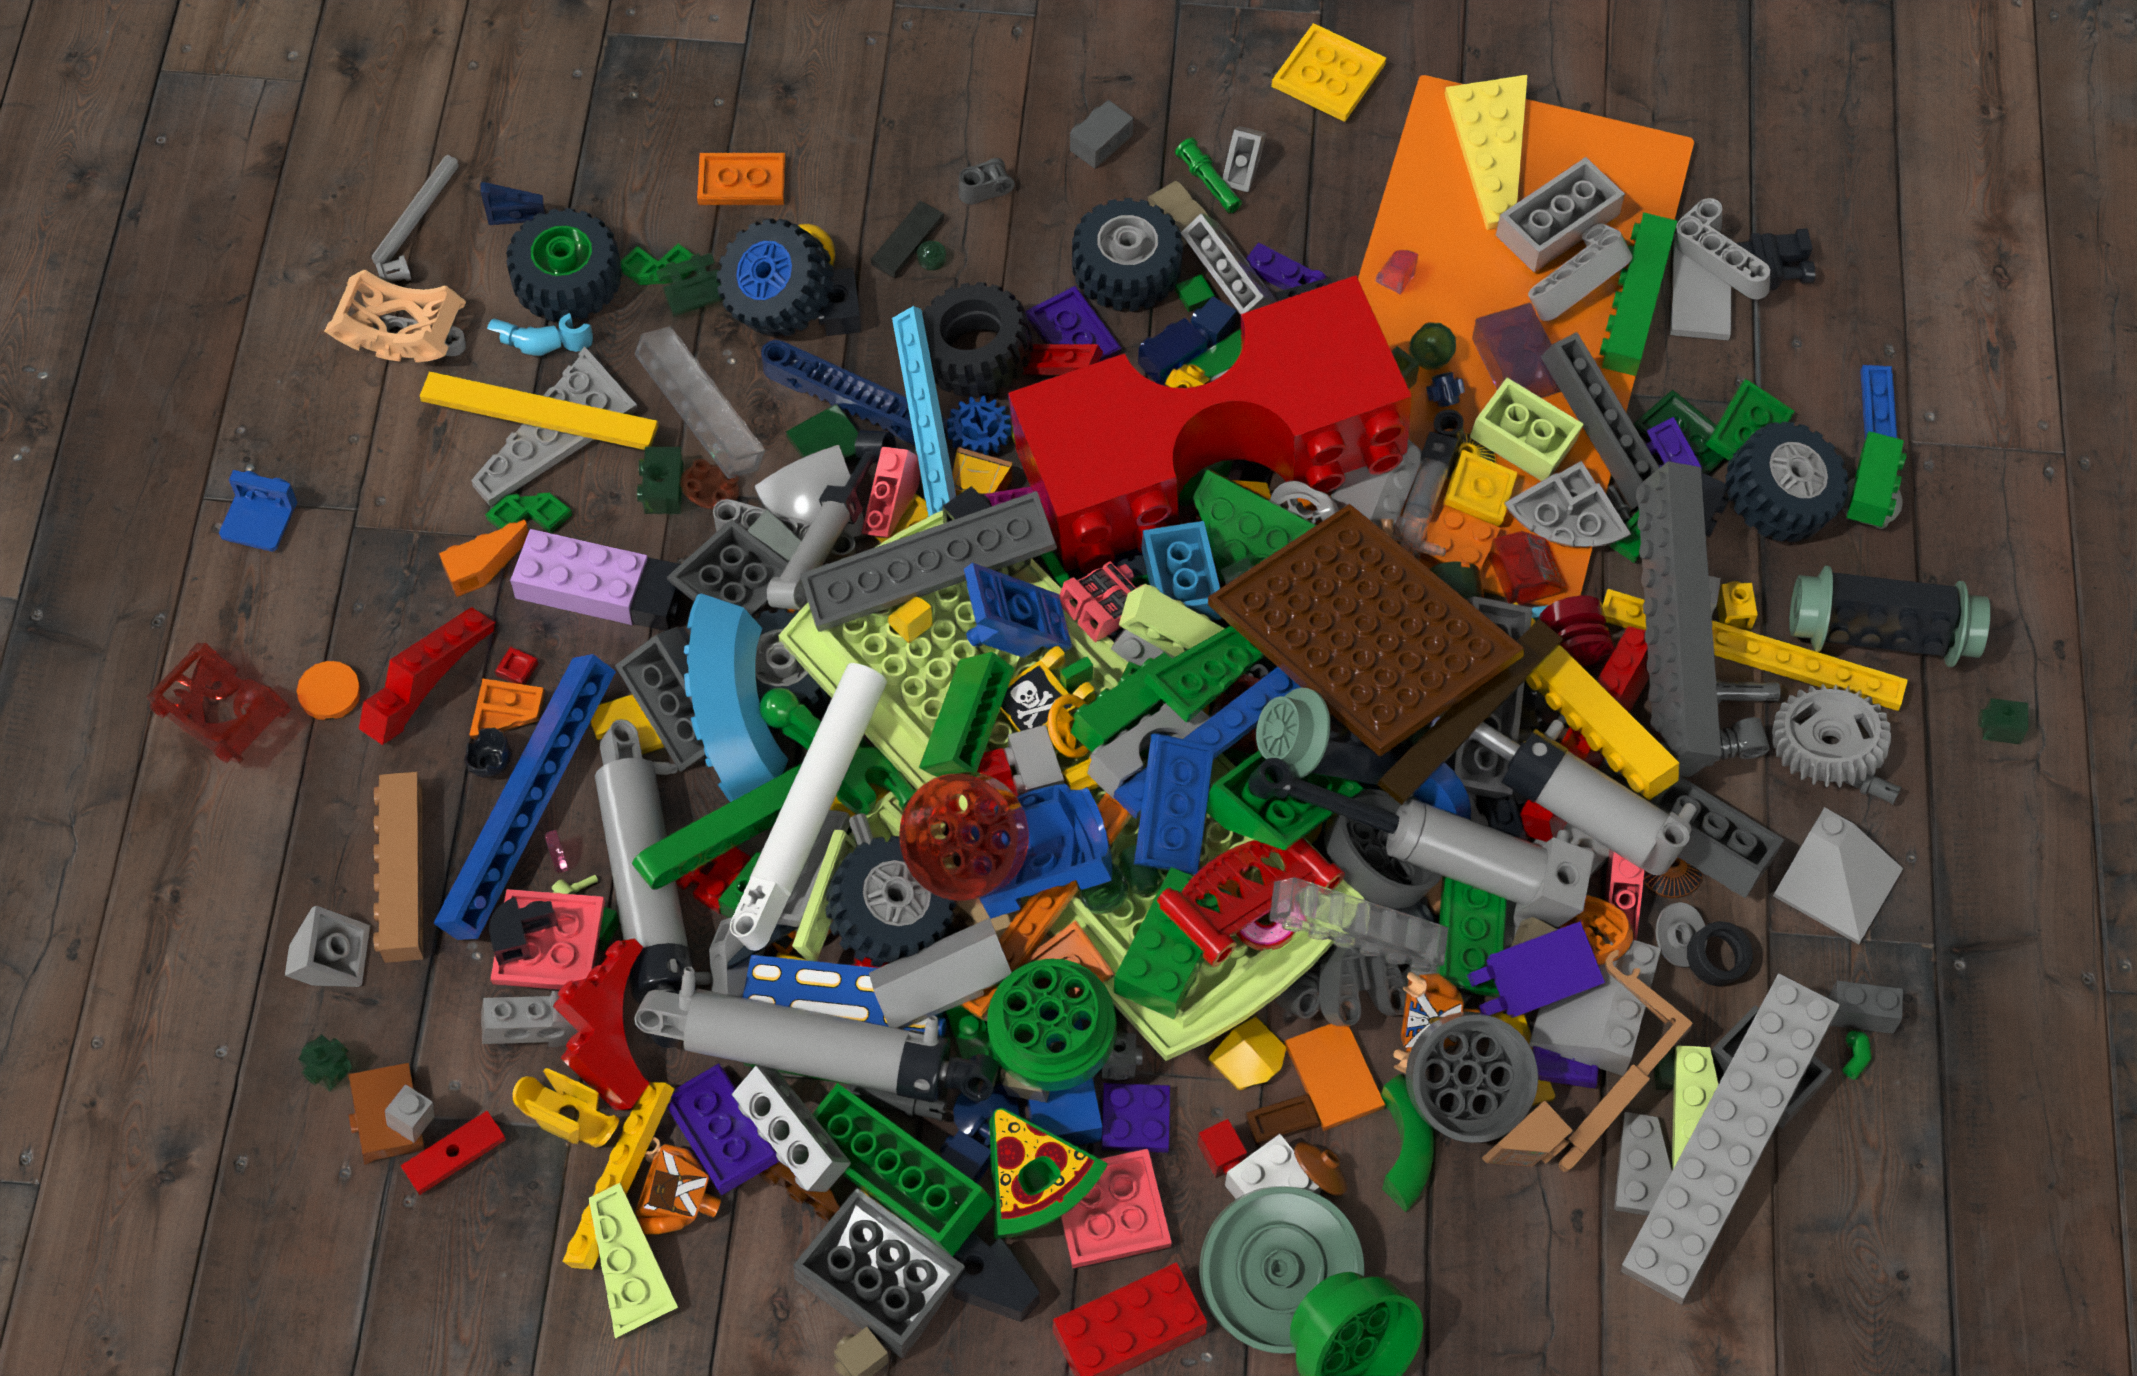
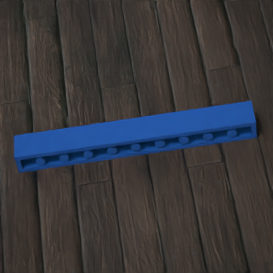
M594 654L572 658L433 923L456 940L479 938L616 673L615 670Z

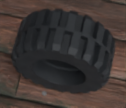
M976 282V285L963 283L960 284L961 287L953 289L951 287L945 290V294L941 297L937 295L931 301V307L927 305L922 312L935 384H939L940 388L947 392L953 390L955 395L964 397L966 394H971V397H981L982 393L987 392L991 395L997 393V389L1000 387L1007 388L1012 384L1013 378L1018 379L1024 372L1023 367H1027L1031 360L1030 354L1033 351L1032 335L1024 307L1019 300H1016L1014 294L1007 290L1003 292L1002 287L994 284L989 287L985 282ZM988 329L998 333L990 343L978 349L960 350L951 347L960 336L972 330Z

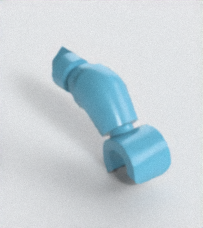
M570 313L560 319L558 329L554 325L541 328L531 326L527 329L519 328L517 325L495 318L490 321L487 327L489 330L500 333L501 343L509 346L514 345L522 353L532 356H542L561 348V343L566 349L577 352L581 351L584 347L589 348L593 342L591 325L583 324L581 327L574 329Z

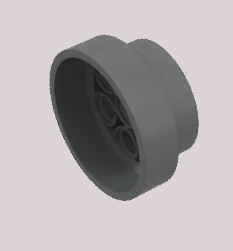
M1363 789L1360 794L1353 798L1392 814H1396L1401 805L1387 792L1375 789ZM1334 813L1325 824V843L1321 848L1320 854L1330 864L1336 863L1345 872L1343 879L1364 898V903L1360 910L1380 913L1385 907H1410L1419 902L1441 879L1442 875L1389 856L1386 850L1387 832Z
M1459 1012L1435 1021L1418 1037L1407 1061L1406 1085L1415 1110L1428 1125L1452 1139L1462 1142L1480 1143L1504 1136L1525 1118L1536 1096L1538 1070L1532 1049L1525 1038L1514 1027L1487 1014ZM1454 1035L1457 1041L1456 1047L1451 1052H1445L1443 1047L1444 1040L1448 1036ZM1482 1037H1487L1489 1041L1487 1051L1478 1054L1476 1050L1477 1041ZM1436 1063L1439 1068L1438 1075L1432 1080H1427L1425 1076L1426 1068L1430 1064ZM1464 1065H1469L1471 1068L1470 1077L1466 1081L1460 1082L1458 1079L1459 1069ZM1496 1067H1501L1503 1069L1502 1079L1498 1083H1492L1490 1078L1492 1070ZM1446 1093H1451L1453 1096L1452 1105L1448 1109L1442 1110L1440 1107L1441 1097ZM1478 1095H1484V1107L1479 1111H1474L1472 1107L1474 1098Z

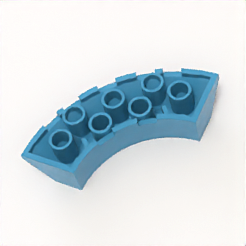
M701 593L695 598L687 628L691 630L689 645L684 646V654L687 655L689 673L684 674L686 697H692L695 717H691V722L697 740L702 739L707 766L714 767L721 780L718 786L727 799L732 802L782 775L788 758L775 742L766 722L760 714V702L756 687L755 659L759 637L763 628L744 607Z

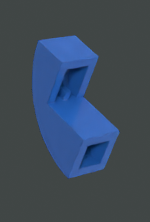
M1444 762L1413 796L1424 803L1471 820V805L1467 791L1456 773Z

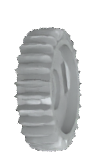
M1822 684L1821 690H1815L1813 686H1810L1808 693L1799 690L1797 697L1789 695L1787 703H1782L1780 711L1776 712L1772 729V743L1776 749V757L1782 758V766L1790 765L1791 774L1801 772V780L1807 777L1812 778L1813 785L1820 780L1825 782L1826 788L1830 782H1836L1840 788L1842 781H1847L1853 786L1856 777L1864 782L1866 775H1874L1876 768H1881L1884 759L1888 756L1891 743L1890 723L1887 722V713L1881 712L1880 704L1872 705V697L1861 698V690L1856 694L1850 693L1849 686L1845 691L1838 690L1837 684L1834 685L1833 689H1826L1825 685ZM1808 716H1811L1808 720H1806V721H1805L1804 723H1802L1801 725L1798 724V722L1801 721L1802 719H1804V718H1806V717H1808ZM1857 722L1866 729L1871 738L1863 739ZM1834 736L1839 742L1831 745L1825 743L1822 738Z

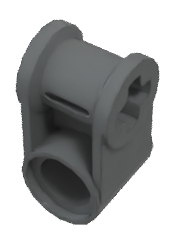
M993 158L987 162L962 169L959 174L958 196L966 204H977L990 198L1008 194L1014 188L1015 182L1006 173L1004 161L1001 158Z

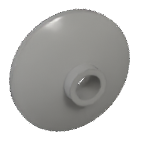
M1677 902L1666 906L1661 911L1656 923L1658 947L1661 948V953L1665 959L1678 967H1689L1687 945L1691 937L1705 927L1699 912L1687 903Z

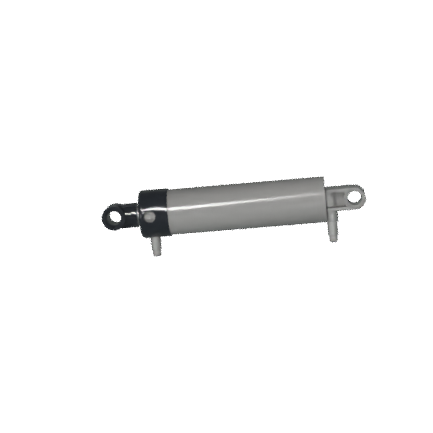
M620 719L612 723L600 741L603 766L596 771L595 782L623 939L635 938L643 946L629 973L632 997L637 1003L641 1004L644 996L652 990L679 994L684 969L686 967L694 969L692 954L688 947L676 880L658 890H652L632 866L634 858L641 851L668 837L656 774H675L678 771V766L669 762H652V760L642 759L636 727L631 722ZM695 972V989L697 985L711 984V973ZM650 1034L653 1041L664 1048L674 1047L681 1041Z
M692 967L684 969L679 994L661 990L649 991L644 996L634 1017L635 1024L643 1032L683 1040L685 1051L897 1093L898 1096L927 1102L938 1101L944 1081L945 1088L961 1089L968 1099L973 1101L987 1100L992 1095L999 1074V1065L996 1060L985 1054L974 1055L969 1060L951 1055L949 1060L950 1039L946 1036L938 1035L939 1026L936 1016H929L927 1018L925 1032L907 1031L703 989L695 990L696 977L694 975L695 970Z

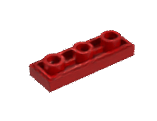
M485 1111L400 1166L420 1196L504 1142L506 1138L489 1112ZM452 1152H459L457 1156L449 1157Z

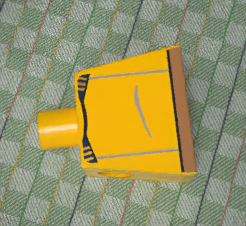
M958 447L952 473L956 496L971 486L979 494L1006 491L1013 478L1012 462Z

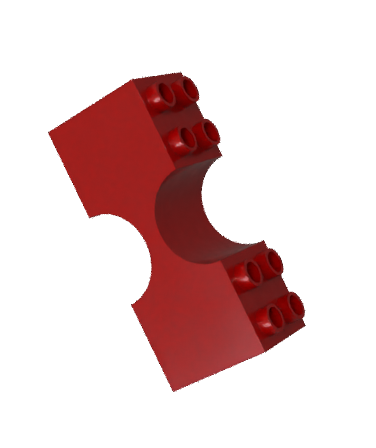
M1357 275L1241 314V353L1226 373L1207 384L1190 388H1174L1157 384L1141 375L1131 365L1124 353L1008 393L1016 452L1030 487L1034 492H1038L1057 547L1056 552L1065 572L1080 568V571L1083 573H1091L1098 568H1103V565L1110 561L1113 563L1115 560L1114 555L1138 548V551L1142 553L1143 530L1179 525L1178 498L1185 484L1197 472L1217 462L1237 459L1257 462L1274 470L1286 482L1299 481L1323 493L1331 492L1340 487L1346 479L1344 473L1365 466L1369 473L1373 475L1393 470L1402 462L1403 455L1407 453L1412 395Z

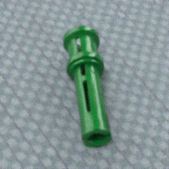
M1191 137L1180 143L1175 150V155L1179 159H1183L1189 166L1191 175L1199 177L1228 214L1238 210L1242 205V201L1212 166L1211 157L1207 154L1204 155L1199 149L1197 140Z

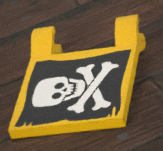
M1059 646L1050 649L1041 660L1010 680L1000 711L1017 732L1046 725L1048 729V713L1052 704L1059 697L1069 694L1051 672V670L1061 667L1066 662L1065 653ZM1089 682L1080 685L1072 694L1079 696L1087 704L1096 698L1095 689ZM1073 704L1064 705L1069 714L1078 708Z

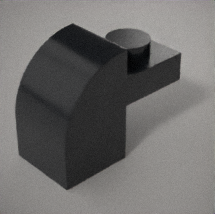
M515 897L505 901L495 910L490 920L489 933L498 965L531 957L526 934L558 926L551 901H534L526 907L520 908Z

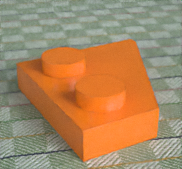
M483 678L470 730V737L478 739L479 730L483 728H497L501 731H507L539 721L546 691L542 687Z

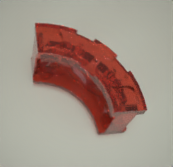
M196 643L188 651L189 653L146 696L151 702L149 707L160 718L164 719L167 716L181 729L212 750L224 763L227 764L229 761L240 764L244 760L241 756L244 750L276 717L284 718L292 708L271 687L259 684L250 678L243 681L236 677L237 669L223 659L207 643ZM197 660L192 679L184 676L183 673ZM175 681L190 688V693L183 689L173 690L176 696L182 698L179 704H173L163 696ZM221 681L222 686L214 690L213 683ZM236 692L233 710L237 718L222 723H206L203 711V696L217 700L227 698ZM247 703H251L250 706L244 707L247 713L243 715L242 707ZM192 714L193 721L187 718L186 715Z

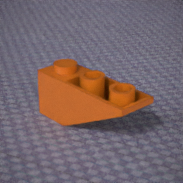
M525 520L509 523L502 529L489 534H481L474 540L461 545H453L446 549V551L439 553L443 568L456 597L486 586L524 546L529 533Z

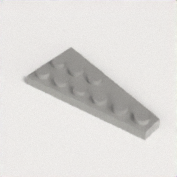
M586 347L580 351L579 358L575 363L563 371V377L554 387H550L543 395L628 415L638 411L636 403ZM522 424L515 433L512 432L508 436L506 444L499 453L493 454L471 480L472 485L491 507L506 495L511 494L594 439Z

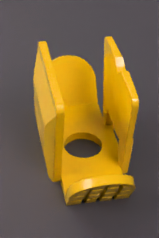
M545 1068L543 1072L556 1092L544 1087L534 1077L525 1076L518 1080L513 1089L514 1104L525 1115L535 1119L539 1126L549 1133L573 1144H578L580 1140L597 1148L603 1146L617 1128L619 1123L617 1116H607L597 1111L599 1093L578 1081H574L548 1068ZM567 1107H573L579 1112V1118L576 1122L559 1114L560 1111Z

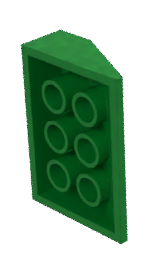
M1257 751L1213 784L1208 794L1206 813L1229 831L1285 851L1334 813L1290 796H1286L1284 799L1275 796L1270 799H1261L1255 796L1249 787V777L1266 760L1260 751ZM1311 772L1302 778H1298L1352 799L1363 790L1354 780ZM1265 774L1268 781L1274 783L1272 777L1268 774Z

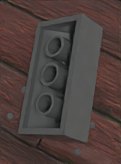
M675 627L656 634L617 663L615 667L681 772L706 758L703 741L702 739L697 740L691 722V717H695L692 697H686L684 674L689 673L687 655L684 654V646L688 644L679 629Z

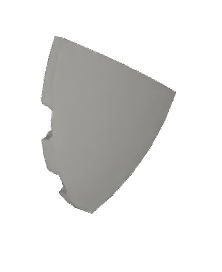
M836 445L785 466L755 485V490L766 509L813 522L821 509L819 498L826 486H845L850 478V474L839 445ZM862 512L855 524H847L843 530L851 534L854 540L868 537V535L861 534L864 523Z
M1582 461L1559 474H1553L1504 503L1518 522L1529 531L1556 544L1570 547H1598L1620 541L1631 535L1599 483H1595Z

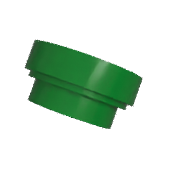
M1042 959L1019 967L1009 974L998 986L988 1009V1034L998 1062L1015 1080L1035 1089L1059 1091L1076 1087L1088 1081L1102 1069L1115 1045L1117 1023L1109 991L1093 972L1072 961ZM1042 978L1052 981L1051 985L1045 989L1036 988L1034 985ZM1075 987L1084 990L1083 995L1079 998H1070L1066 995L1070 989ZM1017 1000L1027 1003L1026 1007L1021 1011H1012L1009 1008ZM1047 1010H1056L1059 1013L1058 1017L1052 1021H1046L1041 1018L1042 1014ZM1080 1019H1087L1091 1022L1090 1027L1086 1030H1077L1073 1026ZM1022 1032H1030L1034 1035L1033 1039L1028 1043H1020L1016 1040L1017 1036ZM1061 1041L1066 1044V1047L1059 1053H1053L1048 1050L1053 1042Z
M1342 1272L1330 1276L1316 1285L1304 1297L1292 1318L1290 1340L1296 1350L1297 1370L1300 1376H1402L1419 1348L1423 1333V1318L1418 1306L1388 1279L1381 1277L1365 1278L1355 1272Z

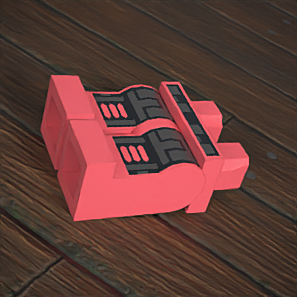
M1110 561L1104 564L1103 568L1092 571L1086 577L1079 580L1073 577L1064 582L1059 594L1062 608L1074 621L1079 619L1077 624L1095 643L1122 628L1119 626L1127 595L1129 592L1137 589L1132 584L1134 578L1133 571L1126 564L1115 567ZM1071 599L1078 601L1076 608L1071 605ZM1096 620L1098 622L1096 629L1091 626L1090 621Z

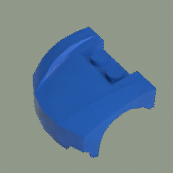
M1059 784L1026 792L995 806L994 816L980 825L972 824L969 828L978 846L986 870L987 890L985 894L980 895L979 899L990 919L1020 910L1021 897L1033 896L1049 888L1065 886L1071 881L1076 880L1081 890L1112 880V855L1108 836L1099 809L1087 787L1082 790H1071L1066 784Z

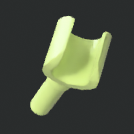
M593 875L571 886L561 879L552 886V890L554 891L553 893L576 894L581 889L597 883L598 879L596 875Z

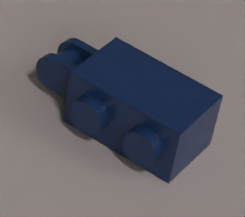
M983 1116L977 1120L968 1135L959 1130L954 1137L950 1135L940 1149V1153H942L940 1157L977 1184L991 1166L989 1124L986 1123L987 1119ZM979 1134L986 1138L983 1145L975 1140Z

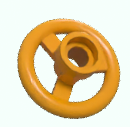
M1067 694L1059 697L1052 704L1048 713V732L1053 745L1060 753L1069 758H1080L1088 754L1090 750L1084 745L1075 749L1076 737L1070 733L1075 719L1073 716L1071 717L1064 705L1073 704L1080 708L1083 704H1087V702L1079 696Z

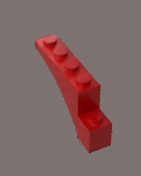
M470 607L391 658L385 688L363 702L359 730L381 745L402 733L410 717L436 683L465 653L493 632L495 622L473 607Z

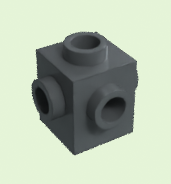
M1117 1029L1114 1048L1109 1059L1102 1067V1078L1114 1080L1135 1079L1136 1065H1142V1045H1136V1033H1128L1126 1030Z

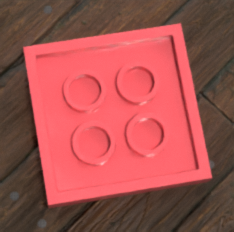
M507 889L505 901L516 897L520 908L526 907L534 901H551L558 926L526 934L531 955L529 958L498 965L496 957H494L491 973L492 984L560 990L571 980L586 979L589 972L595 967L605 905L604 897Z
M1148 1149L1101 1158L1108 1165L1100 1179L1086 1196L1070 1211L1060 1217L1072 1269L1171 1247L1172 1242Z

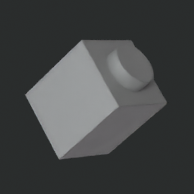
M405 1084L385 1109L386 1124L415 1143L434 1118L433 1102Z

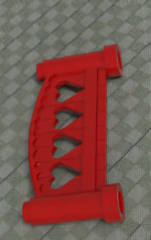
M1303 837L1285 851L1260 841L1252 840L1229 849L1211 860L1191 878L1181 892L1178 890L1174 891L1171 887L1167 888L1158 897L1157 903L1160 905L1159 908L1204 952L1203 958L1212 967H1217L1236 948L1237 943L1231 936L1310 885L1321 896H1326L1340 884L1345 876V872L1336 863L1330 864ZM1271 852L1278 853L1282 857L1285 871L1264 864L1261 858H1269ZM1249 866L1257 867L1261 872L1264 885L1243 878L1240 872H1247ZM1229 879L1236 881L1239 885L1242 899L1221 892L1218 886L1225 885ZM1206 893L1214 895L1217 899L1220 913L1199 906L1195 900L1203 899Z

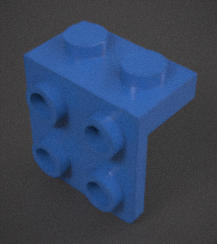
M233 470L229 482L235 497L220 528L219 535L221 539L266 551H275L298 503L291 484L281 478L270 479L261 477L251 471L240 472Z

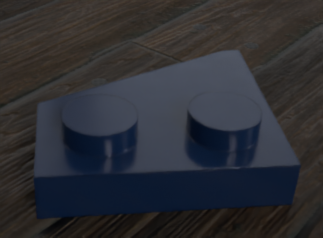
M481 182V196L489 225L525 223L527 220L531 222L534 220L533 216L541 212L543 215L546 214L543 195Z

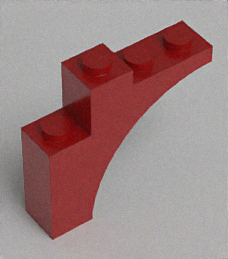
M635 938L614 942L605 953L607 957L603 963L594 967L586 979L567 982L559 990V998L553 1005L578 1031L567 1042L566 1047L568 1049L561 1056V1059L593 1090L597 1091L599 1096L615 1111L631 1109L650 1084L639 1071L632 1058L623 1025V998L626 982L637 956L643 949V946Z

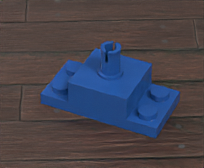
M971 563L964 568L967 589L976 621V626L969 629L966 633L967 639L972 646L979 648L984 644L1022 658L1027 657L1042 646L1049 649L1059 646L1064 653L1072 648L1059 594L975 563Z

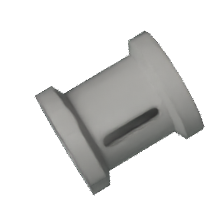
M404 255L399 256V260L389 263H375L379 277L384 281L394 283L404 279L407 281L412 280ZM400 269L398 272L387 274L388 272Z

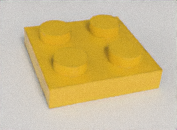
M1462 449L1458 455L1443 504L1499 527L1504 520L1507 510L1504 503L1510 500L1518 472Z

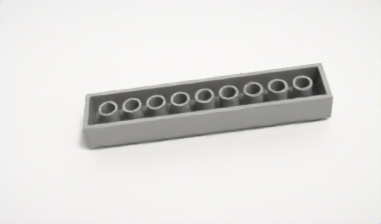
M1778 973L1621 1267L1622 1273L1675 1302L1683 1304L1828 1031L1840 1004Z

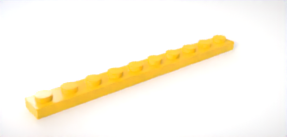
M1607 589L1602 605L1607 623L1623 628L1631 626L1646 630V615L1643 613L1645 600ZM1712 620L1715 656L1817 687H1821L1824 684L1826 689H1833L1834 685L1837 684L1838 690L1845 691L1849 686L1850 693L1856 694L1861 690V698L1865 699L1870 696L1872 697L1873 704H1880V706L1899 711L1908 679Z

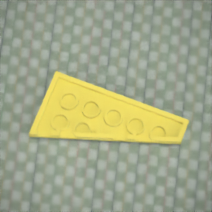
M1527 75L1445 88V98L1486 230L1497 228L1500 214L1517 204Z

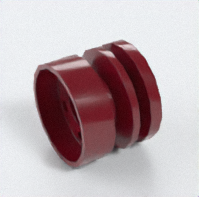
M1587 595L1567 597L1547 606L1539 615V619L1563 638L1560 646L1586 671L1607 662L1615 650L1610 631L1605 626L1607 620L1602 604L1596 597Z

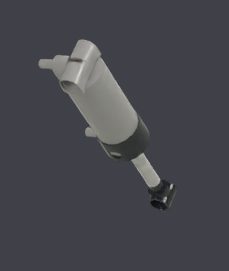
M1448 710L1440 714L1439 717L1441 718ZM1553 720L1545 734L1535 729L1528 740H1524L1521 745L1486 723H1483L1470 736L1510 761L1507 766L1509 769L1501 783L1531 802L1538 803L1650 874H1665L1689 841V834L1692 830L1689 822L1697 810L1693 804L1686 803L1679 815L1672 811L1668 814L1570 753L1569 749L1556 742L1555 740L1564 728L1563 723L1559 720Z

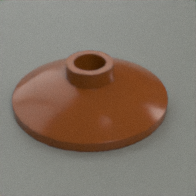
M1299 1142L1295 1146L1294 1154L1298 1164L1316 1185L1335 1196H1342L1347 1191V1182L1339 1167L1340 1160L1335 1153L1329 1149L1323 1151L1307 1142Z

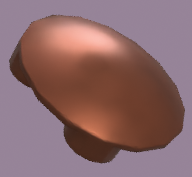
M703 459L695 460L693 465L687 468L681 476L680 485L685 496L691 502L703 508L713 510L719 501L724 499L736 501L739 495L738 475L732 470H724L719 466L711 465Z

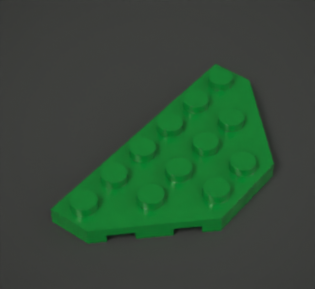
M1209 468L1206 470L1193 496L1201 520L1205 523L1219 579L1227 584L1317 525Z

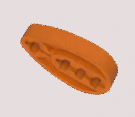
M1586 895L1583 912L1560 926L1561 929L1581 921L1598 965L1605 964L1608 955L1617 949L1619 950V956L1613 959V961L1619 959L1627 952L1633 941V929L1626 915L1613 904ZM1588 926H1597L1601 934L1606 933L1613 945L1605 944L1602 937L1599 935L1595 936L1592 928Z

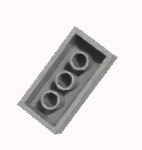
M1585 157L1500 214L1496 236L1535 273L1582 241V234L1586 229L1596 224H1607L1620 215L1625 193Z

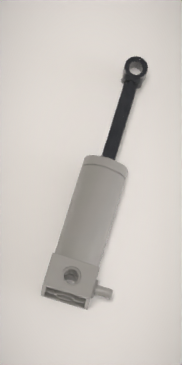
M1279 758L1266 759L1249 777L1250 790L1261 799H1270L1274 796L1284 799L1286 796H1290L1387 832L1386 850L1389 856L1516 903L1515 916L1523 919L1535 917L1557 929L1583 912L1594 852L1570 844L1571 834L1567 830L1558 831L1557 838L1553 837L1542 846L1413 798H1409L1403 805H1400L1396 814H1392L1295 778L1294 772ZM1265 774L1270 775L1274 783L1268 781Z

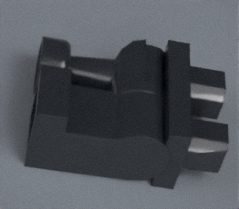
M1808 228L1796 229L1795 234L1775 235L1766 233L1760 235V233H1751L1748 241L1736 243L1769 266L1771 291L1776 290L1782 281L1799 279L1801 284H1813L1815 281L1814 262L1808 261L1813 250Z

